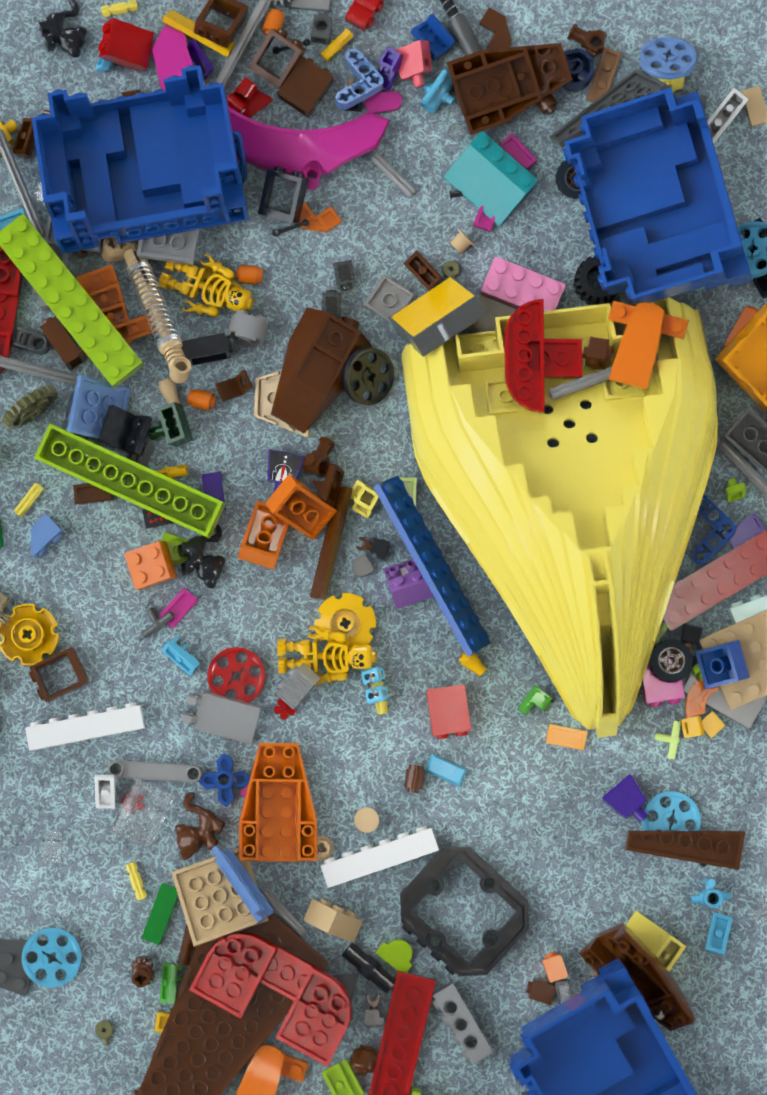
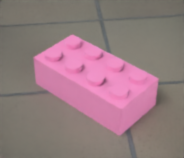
M495 256L480 294L511 306L515 310L529 301L544 299V311L556 310L566 284Z

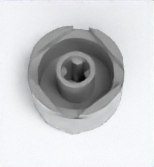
M237 310L236 314L231 316L226 338H233V343L250 348L259 345V348H262L269 326L266 322L267 318L261 315H255L254 317L248 315L246 311Z

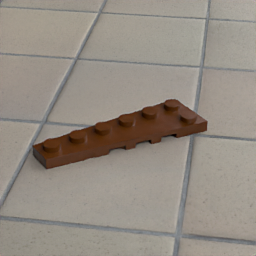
M628 830L624 850L739 870L745 832Z

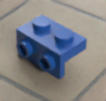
M434 14L429 15L426 21L414 27L410 32L417 41H429L433 61L448 53L455 44L452 35Z

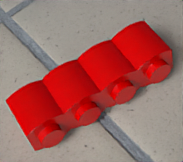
M355 0L345 16V22L365 32L367 28L371 29L375 22L373 17L377 12H381L385 3L383 0Z

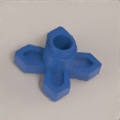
M223 753L216 761L218 772L205 773L199 780V783L206 789L218 788V801L225 807H228L235 799L233 787H246L249 784L250 776L245 771L233 772V760ZM227 776L229 778V782L227 784H224L222 780L224 777Z

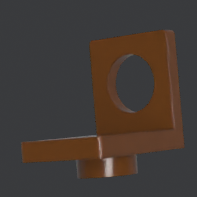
M242 370L236 377L215 385L223 402L244 395L253 387L245 370ZM242 377L246 381V387L243 385Z

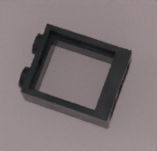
M275 166L274 169H267L258 214L290 223H299L309 178L303 177L301 172H285L286 168ZM275 176L297 182L291 212L269 207Z
M225 333L182 341V350L185 358L191 362V366L231 358L230 353L233 352L230 337L226 338Z

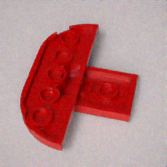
M544 299L529 301L521 305L510 316L504 336L506 387L511 397L520 406L529 411L544 414V378L578 379L583 376L582 339H544Z

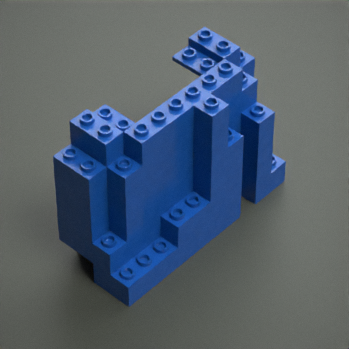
M189 65L181 69L182 76L174 75L163 79L166 90L157 89L150 93L141 92L128 97L119 96L111 100L102 99L95 103H90L87 93H75L73 96H69L67 90L62 89L47 93L50 114H39L37 117H32L43 200L52 219L54 240L61 254L98 248V240L115 237L117 243L120 244L249 220L228 100L223 83H211L206 86L201 66Z
M668 88L581 116L583 123H580L583 136L565 141L566 148L563 149V154L568 164H572L576 172V176H573L576 187H580L581 194H578L581 205H585L586 211L583 212L585 221L590 223L591 226L588 232L591 241L596 245L593 248L596 259H600L601 265L598 266L600 272L598 281L603 291H607L609 295L626 291L630 302H634L637 305L642 302H655L701 287L709 290L728 283L730 287L753 281L698 91L675 98L672 88Z
M619 958L598 969L600 975L581 985L582 992L521 1026L522 1034H520V1037L525 1047L509 1056L511 1072L522 1086L526 1085L529 1090L526 1092L527 1095H697L650 1013L649 1007Z

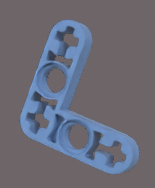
M350 49L345 54L346 65L359 81L336 94V106L342 110L355 106L383 89V77L357 49ZM362 68H366L369 70V72L361 73L359 70ZM357 89H363L365 92L363 94H357L354 91Z

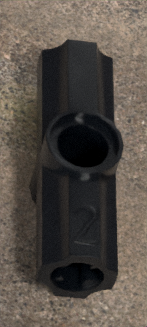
M353 942L341 955L356 967V970L362 976L375 983L383 992L387 993L395 984L396 979L383 969L377 960L375 961L371 955L364 953Z

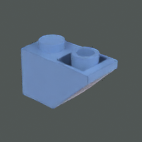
M44 514L31 527V555L35 558L44 556L48 552L47 547L52 543L56 544L62 538V529L47 514Z

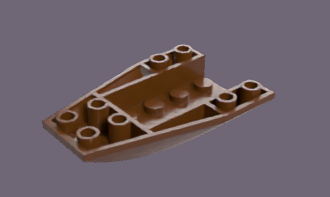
M307 307L289 339L271 415L304 434L344 391L342 375L348 358L358 349L364 347L372 348V344L361 331L329 312ZM355 361L353 364V369L356 371L359 368L358 361Z
M624 923L599 933L579 952V955L598 975H600L598 969L619 958L649 1007L653 1018L669 1031L695 1022V1017L684 994L669 971Z

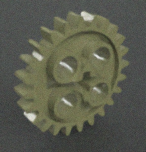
M50 384L44 387L41 386L28 393L25 397H22L9 408V411L5 412L6 415L2 419L5 427L9 430L16 429L17 427L20 428L44 413L50 407V404L54 403V400L58 398L57 390Z

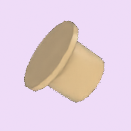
M460 228L457 229L459 233L450 241L452 246L461 254L470 245L476 246Z
M362 808L355 814L354 823L360 831L365 833L372 832L378 827L379 816L372 808Z
M321 835L317 836V860L323 861L331 857L334 846L328 837Z

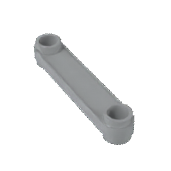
M116 760L112 761L107 768L109 775L125 779L194 783L198 782L203 775L199 766ZM114 764L121 766V772L118 775L112 772ZM192 768H196L199 772L198 778L194 780L189 777V771Z

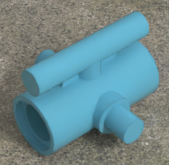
M443 69L434 83L425 81L426 85L421 87L425 89L426 95L420 102V105L431 113H435L442 102H447L450 105H453L455 102V98L450 96L449 93L453 87L449 72Z
M707 877L703 879V884L706 885V888L698 893V895L691 896L692 904L699 903L710 908H717L724 900H731L730 892L714 889L715 880ZM713 893L714 900L709 903L708 895Z

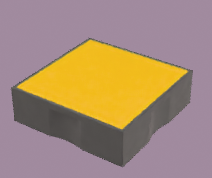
M450 276L388 318L398 335L407 343L412 344L413 348L424 357L455 334L487 315V312L476 294Z

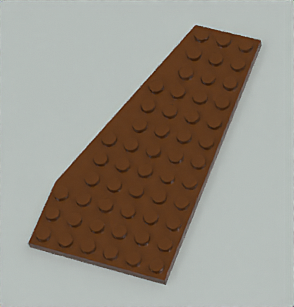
M273 914L268 917L269 921L239 931L257 934L322 970L330 963ZM224 937L197 946L137 1095H221L285 1018L294 1001L259 983L246 1011L240 1019L193 993L189 989L208 952Z

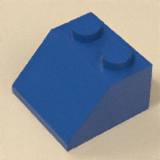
M739 640L695 652L705 689L750 678Z

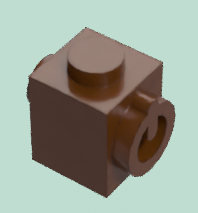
M590 336L588 347H584L582 358H586L585 366L592 369H605V365L610 364L613 347L609 346L608 339Z

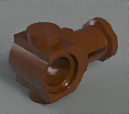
M574 24L567 39L580 43L581 47L592 58H595L598 54L602 53L607 34L599 29L586 32L578 28L577 24ZM593 41H599L601 45L598 47H594L591 43Z
M321 437L317 449L313 450L312 453L306 454L302 465L306 473L325 477L330 464L328 455L331 449L335 447V443L328 438Z
M138 956L135 958V961H132V982L140 988L149 985L150 981L154 980L152 959H147V956Z

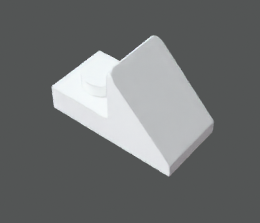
M95 775L96 808L115 809L117 778L115 775Z

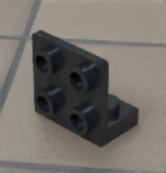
M110 405L98 440L128 454H141L153 418L147 415L136 416L115 405Z

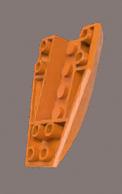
M259 743L239 819V861H317V819L298 743Z

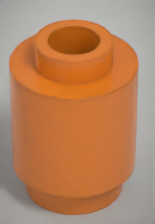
M270 9V12H267L262 27L266 37L271 29H282L285 20L282 11Z
M240 264V268L236 267L235 279H239V283L254 285L262 283L263 268Z
M191 389L188 394L187 404L193 408L210 411L211 408H215L217 398L214 397L212 392Z

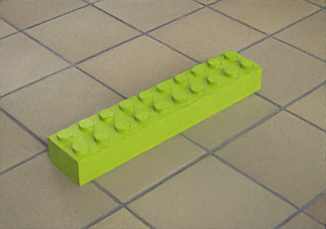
M21 214L0 231V247L114 389L145 366L24 214Z
M50 423L34 456L36 460L208 538H211L226 505L225 502Z

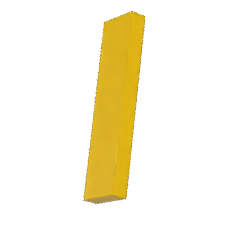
M172 9L163 17L162 21L226 57L230 55L235 46L231 42L229 47L225 48L204 37H200L194 33L195 22Z

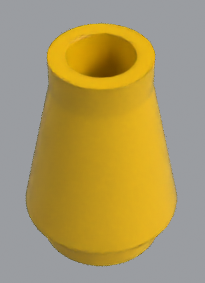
M463 652L458 658L462 666L478 676H481L487 669L476 653L467 657L466 653Z

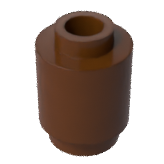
M550 93L535 104L543 114L547 113L550 115L557 109L556 105L558 102Z
M409 764V768L406 769L404 787L408 788L407 792L419 793V790H423L425 779L424 766Z

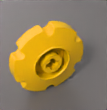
M342 593L341 599H336L333 595L321 604L318 609L321 618L315 619V625L323 630L327 628L332 632H344L347 636L345 641H349V649H351L354 644H369L372 641L373 635L370 634V630L376 628V617L371 606L364 607L362 605L364 602L362 597L352 593ZM343 619L351 622L347 629L344 626H340L343 623ZM318 638V639L320 640V642H322V641H327V642H328V641H329V640H324V638ZM334 646L329 647L328 650L332 652Z
M21 604L12 608L13 614L11 616L5 614V616L10 618V622L6 621L7 625L0 622V636L3 638L0 643V649L9 660L14 662L19 658L21 665L32 666L43 661L45 654H54L59 644L60 635L54 632V629L58 627V623L48 610L42 608L40 611H37L34 604ZM26 631H32V633L30 634L32 637L31 639L24 638L26 636Z

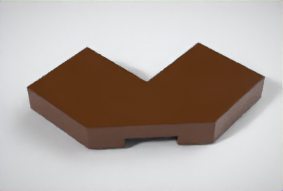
M488 8L479 23L480 26L494 33L486 49L510 47L512 39L505 16Z

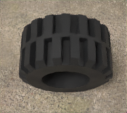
M595 255L593 258L591 256L586 258V261L583 260L574 276L576 294H579L582 301L586 300V304L589 305L590 303H594V305L610 303L618 295V293L609 295L607 291H603V289L597 290L589 285L587 281L588 275L591 272L599 271L598 266L601 265L600 259H596Z

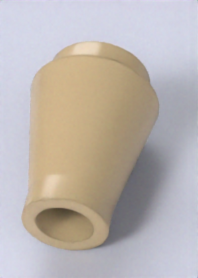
M171 378L158 382V389L168 404L172 402L180 403L176 383Z

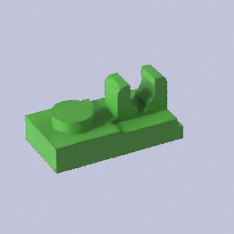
M163 962L159 1002L175 1004L178 993L176 982L183 981L182 977H177V971L184 970L183 966Z

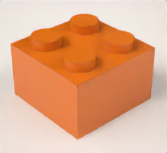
M157 541L124 553L135 590H145L178 578L166 541Z

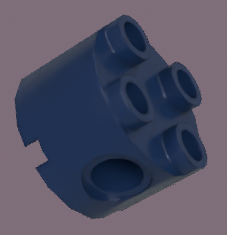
M576 48L564 52L572 80L562 86V88L572 92H578L589 85L594 72L592 57L588 52Z

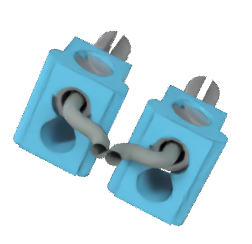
M378 666L361 671L363 684L365 686L368 685L369 688L365 690L368 704L381 702L388 699L389 696L395 695V693H391L395 692L393 689L388 690L387 687L382 685L377 687L371 686L373 683L390 677L391 674H388L391 673L390 671H384L383 668Z

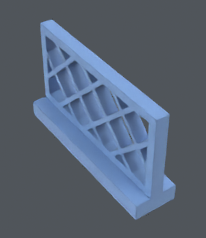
M214 846L211 850L216 855L215 862L256 921L260 923L275 912L232 849L229 848L224 852L219 847Z

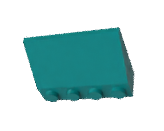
M483 131L475 137L443 176L447 182L456 190L461 191L464 197L478 209L482 205L484 207L482 212L490 219L494 216V223L498 227L502 225L538 184V179Z

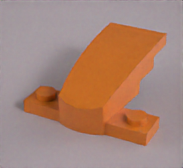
M113 264L76 276L80 285L128 345L132 343L133 339L152 333L148 320H146V315L129 320ZM81 348L83 356H87V354Z
M613 301L608 320L625 324L627 327L621 339L609 380L647 390L659 350L661 335L664 334L684 340L689 320L667 315L661 307L653 303L642 302L632 306Z
M263 1043L248 1061L249 1065L236 1095H276L280 1076L283 1075L302 1082L309 1062L290 1056L273 1044Z

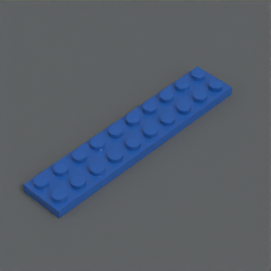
M397 475L375 485L373 488L467 657L490 644L488 634L481 626L478 616L471 608L468 598L465 597L461 590L459 582L451 572V567L446 563L441 549L436 545L432 533L426 527L422 515L418 512L413 499L406 491L403 481Z

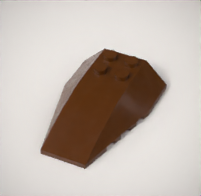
M561 43L484 49L447 62L450 77L470 135L507 123L572 80Z

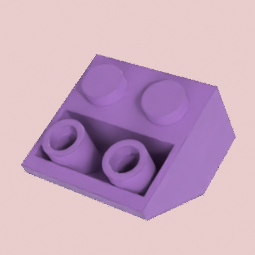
M413 559L383 569L397 609L433 597Z

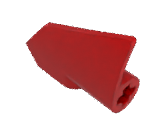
M244 77L235 91L231 92L227 97L229 107L251 118L272 102L273 98L258 90L254 82Z

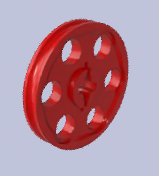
M241 647L228 648L218 653L211 661L207 674L208 684L212 693L226 697V692L233 689L237 693L235 699L247 703L254 700L260 694L266 677L264 665L259 657L252 651ZM240 652H244L247 655V660L244 663H239L236 659L237 654ZM221 657L228 659L229 663L225 668L218 666V660ZM252 666H258L261 669L259 676H251L250 668ZM243 668H245L241 672L240 681L234 680L230 684H228L233 678V672L238 673ZM217 675L223 678V684L219 687L214 686L212 683L213 678ZM252 684L256 690L253 695L249 696L245 693L244 689L247 685Z

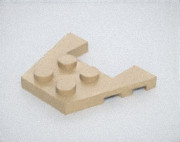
M281 371L256 378L254 417L286 428L302 436L310 437V428L303 434L271 415Z

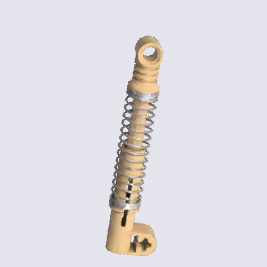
M115 237L105 238L102 244L101 257L107 262L125 260L128 266L127 274L132 281L138 300H140V305H142V310H144V315H146V320H148L154 340L157 341L156 345L160 353L165 356L170 369L169 376L175 383L186 382L190 373L191 362L185 358L182 350V340L178 335L151 265L145 258H137L138 241L118 244Z

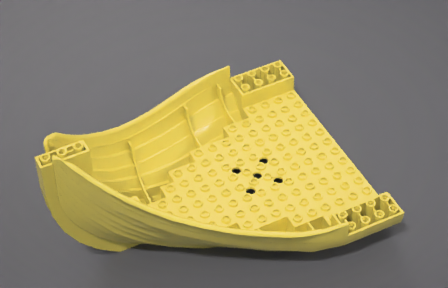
M670 297L651 303L661 307L665 314L689 320L684 340L664 334L661 335L657 353L659 360L654 365L647 390L607 380L553 400L549 395L550 388L575 379L544 378L545 406L553 408V412L550 414L536 413L523 408L511 397L506 387L504 336L510 316L495 317V331L463 335L457 333L424 357L413 348L412 344L406 345L401 356L413 448L427 486L508 606L572 717L588 730L595 729L596 727L597 738L616 736L618 726L622 724L634 706L700 508L717 447V392L701 314L698 309H693L685 303H679ZM610 303L544 311V339H582V357L584 347H588L590 336L608 339L609 346L613 347L611 362L605 365V369L613 366L627 325L608 320L611 310ZM582 358V377L603 370L585 366L586 358ZM583 401H588L592 406L589 409H583L580 404ZM572 420L576 425L569 429L564 426V422ZM594 434L598 440L595 443H590L586 440V437ZM555 439L559 442V445L551 448L547 442Z

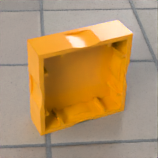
M767 304L762 306L714 359L764 412H767Z

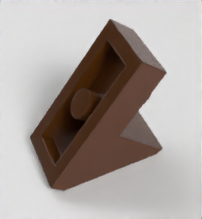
M329 464L328 471L325 474V481L312 480L322 499L332 507H335L345 473L336 464Z

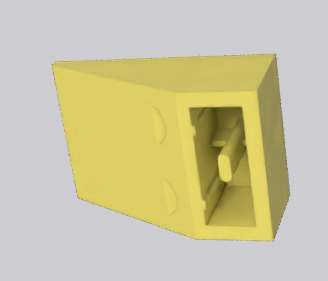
M635 911L626 923V926L652 951L668 971H670L687 947L638 911Z

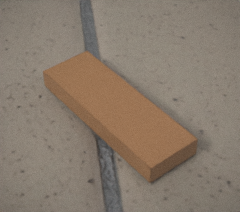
M604 47L586 101L594 102L610 90L622 53Z

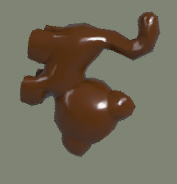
M188 792L184 797L183 806L186 811L198 814L199 828L184 824L175 826L180 858L183 860L189 859L194 853L200 851L203 843H205L209 850L217 846L218 840L214 838V834H221L225 826V822L217 818L211 810L191 805V801L194 798V793Z

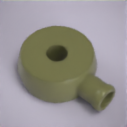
M447 261L442 267V272L447 278L452 276L457 280L456 276L460 272V267L455 261Z
M107 1020L100 1021L95 1027L96 1035L103 1039V1045L110 1044L109 1038L114 1032L112 1023Z

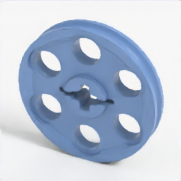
M661 37L647 42L641 48L639 61L642 69L651 76L660 79H678L689 75L694 70L697 54L695 49L686 41L672 37ZM672 68H676V69H679V70H678V71H673V70H671V69H672Z

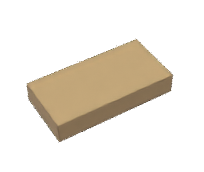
M760 86L742 90L741 94L749 99L745 104V109L751 128L767 124V109Z

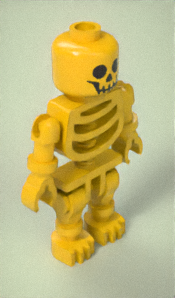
M204 254V256L208 257L211 263H204L202 260L200 263L206 267H211L215 273L219 272L222 275L213 274L204 282L203 280L207 273L205 269L201 268L199 271L198 267L191 264L188 266L183 263L167 261L165 269L172 272L177 269L179 273H186L185 276L188 277L187 282L183 281L180 283L178 280L172 279L171 275L163 272L158 280L160 288L166 290L168 287L171 290L176 289L180 294L189 296L196 300L199 290H203L202 299L210 307L204 306L201 303L197 305L185 300L183 302L185 304L189 303L192 307L187 310L182 308L186 313L197 312L198 315L208 314L209 316L216 317L219 315L218 308L224 309L225 305H227L228 309L237 312V310H251L254 304L251 291L239 286L233 287L234 284L229 279H233L234 272L222 266L221 262L214 261L208 254ZM192 279L196 280L194 285L190 284ZM208 292L210 293V302L208 301Z
M316 625L309 627V630L316 631V634L309 633L308 635L309 638L314 639L312 643L313 648H311V641L308 639L296 643L295 641L288 642L287 638H279L277 641L278 655H286L287 650L290 652L296 650L304 655L300 660H288L287 656H280L278 659V673L285 674L288 672V668L292 670L295 666L300 667L303 663L312 670L313 663L314 673L320 677L315 686H319L324 682L332 683L335 680H346L350 664L353 669H370L372 663H376V651L372 650L371 645L354 644L349 649V641H345L347 636L344 632H332L327 628L323 630ZM317 638L329 640L323 652H319ZM334 646L332 652H328V648ZM319 660H323L324 666L328 671L326 674L318 673Z

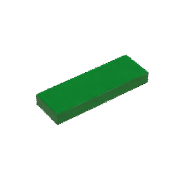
M164 883L161 884L141 939L160 945L178 898L175 887Z

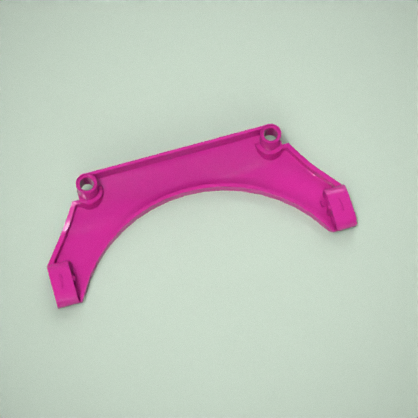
M165 25L152 49L160 89L166 90L163 79L174 75L182 76L181 69L193 65L187 49L185 33ZM229 107L232 130H237L243 137L246 163L265 171L278 166L286 168L285 172L288 173L297 171L303 173V177H314L315 179L309 178L308 190L318 188L323 173L329 175L350 160L372 150H377L385 134V128L387 129L390 121L377 114L368 112L352 121L329 128L293 130L260 123Z

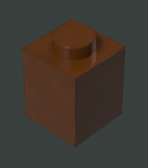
M533 978L532 982L528 981L525 992L528 993L527 997L529 999L551 1005L557 986Z

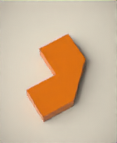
M303 202L299 223L307 219L309 225L307 227L301 226L300 229L327 233L342 223V220L331 206L315 216L308 205Z

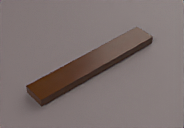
M340 487L334 507L337 512L327 524L310 593L311 598L326 599L353 491L352 488Z

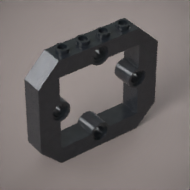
M470 846L442 847L400 893L401 922L404 924L402 928L409 935L413 933L417 936L416 942L423 948L427 946L432 951L430 955L438 962L442 960L446 964L444 968L452 975L455 973L458 976L487 975L529 929L528 900ZM459 858L480 877L479 885L484 892L489 894L496 892L516 910L498 931L495 929L484 931L482 934L484 947L469 963L446 942L443 933L434 931L413 911L427 893L433 896L442 893L444 883L441 878ZM487 878H492L495 882L491 889H487L484 886V881ZM432 880H437L440 884L439 889L436 891L429 889V883ZM489 934H495L497 941L494 944H488L486 937ZM434 936H439L442 939V943L437 947L433 946L431 939Z

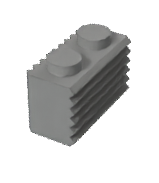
M304 663L300 667L295 666L289 672L291 677L288 680L285 678L278 685L280 690L276 695L292 709L299 705L320 680V677Z

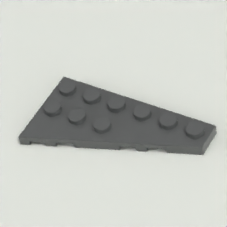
M635 69L552 134L550 138L553 143L563 148L565 147V141L583 136L580 123H583L581 116L668 89L666 83Z
M0 939V988L26 996L32 981L25 973L22 965V951L27 940ZM37 940V943L40 946H44L46 940ZM33 951L29 952L26 956L27 961L34 963L37 960V954Z

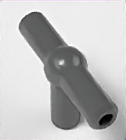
M149 608L147 613L153 624L142 631V636L147 638L155 631L162 629L163 625L174 618V613L169 611L159 619L154 608Z

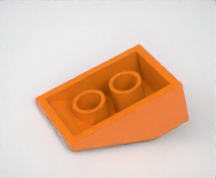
M288 474L265 503L272 514L312 540L316 538L337 512L334 507L326 503L320 496L290 474Z
M256 501L240 546L238 559L274 570L289 524L272 514L263 502Z

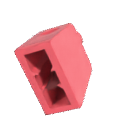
M418 40L396 49L395 51L403 55L398 71L401 79L413 80L415 88L425 86L423 75L432 72L429 41Z

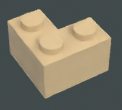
M322 898L320 901L312 899L303 921L328 934L354 943L363 922L356 918L357 913L350 910L343 912L344 909L337 905L331 907L332 903Z

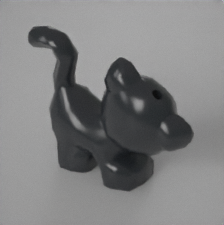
M70 0L69 5L72 7V10H65L60 13L54 12L46 18L39 20L38 23L40 25V33L45 38L48 52L54 51L56 48L55 43H58L63 52L78 58L81 54L87 30L82 26L63 29L64 18L75 17L80 11L78 3L75 0Z
M219 524L216 525L215 535H212L211 538L194 536L187 542H182V544L178 545L179 556H187V561L181 564L183 575L190 574L195 568L197 577L204 581V584L210 589L216 586L217 579H219L222 567L225 564V558L219 555L204 556L203 551L206 542H218L221 539L222 529Z

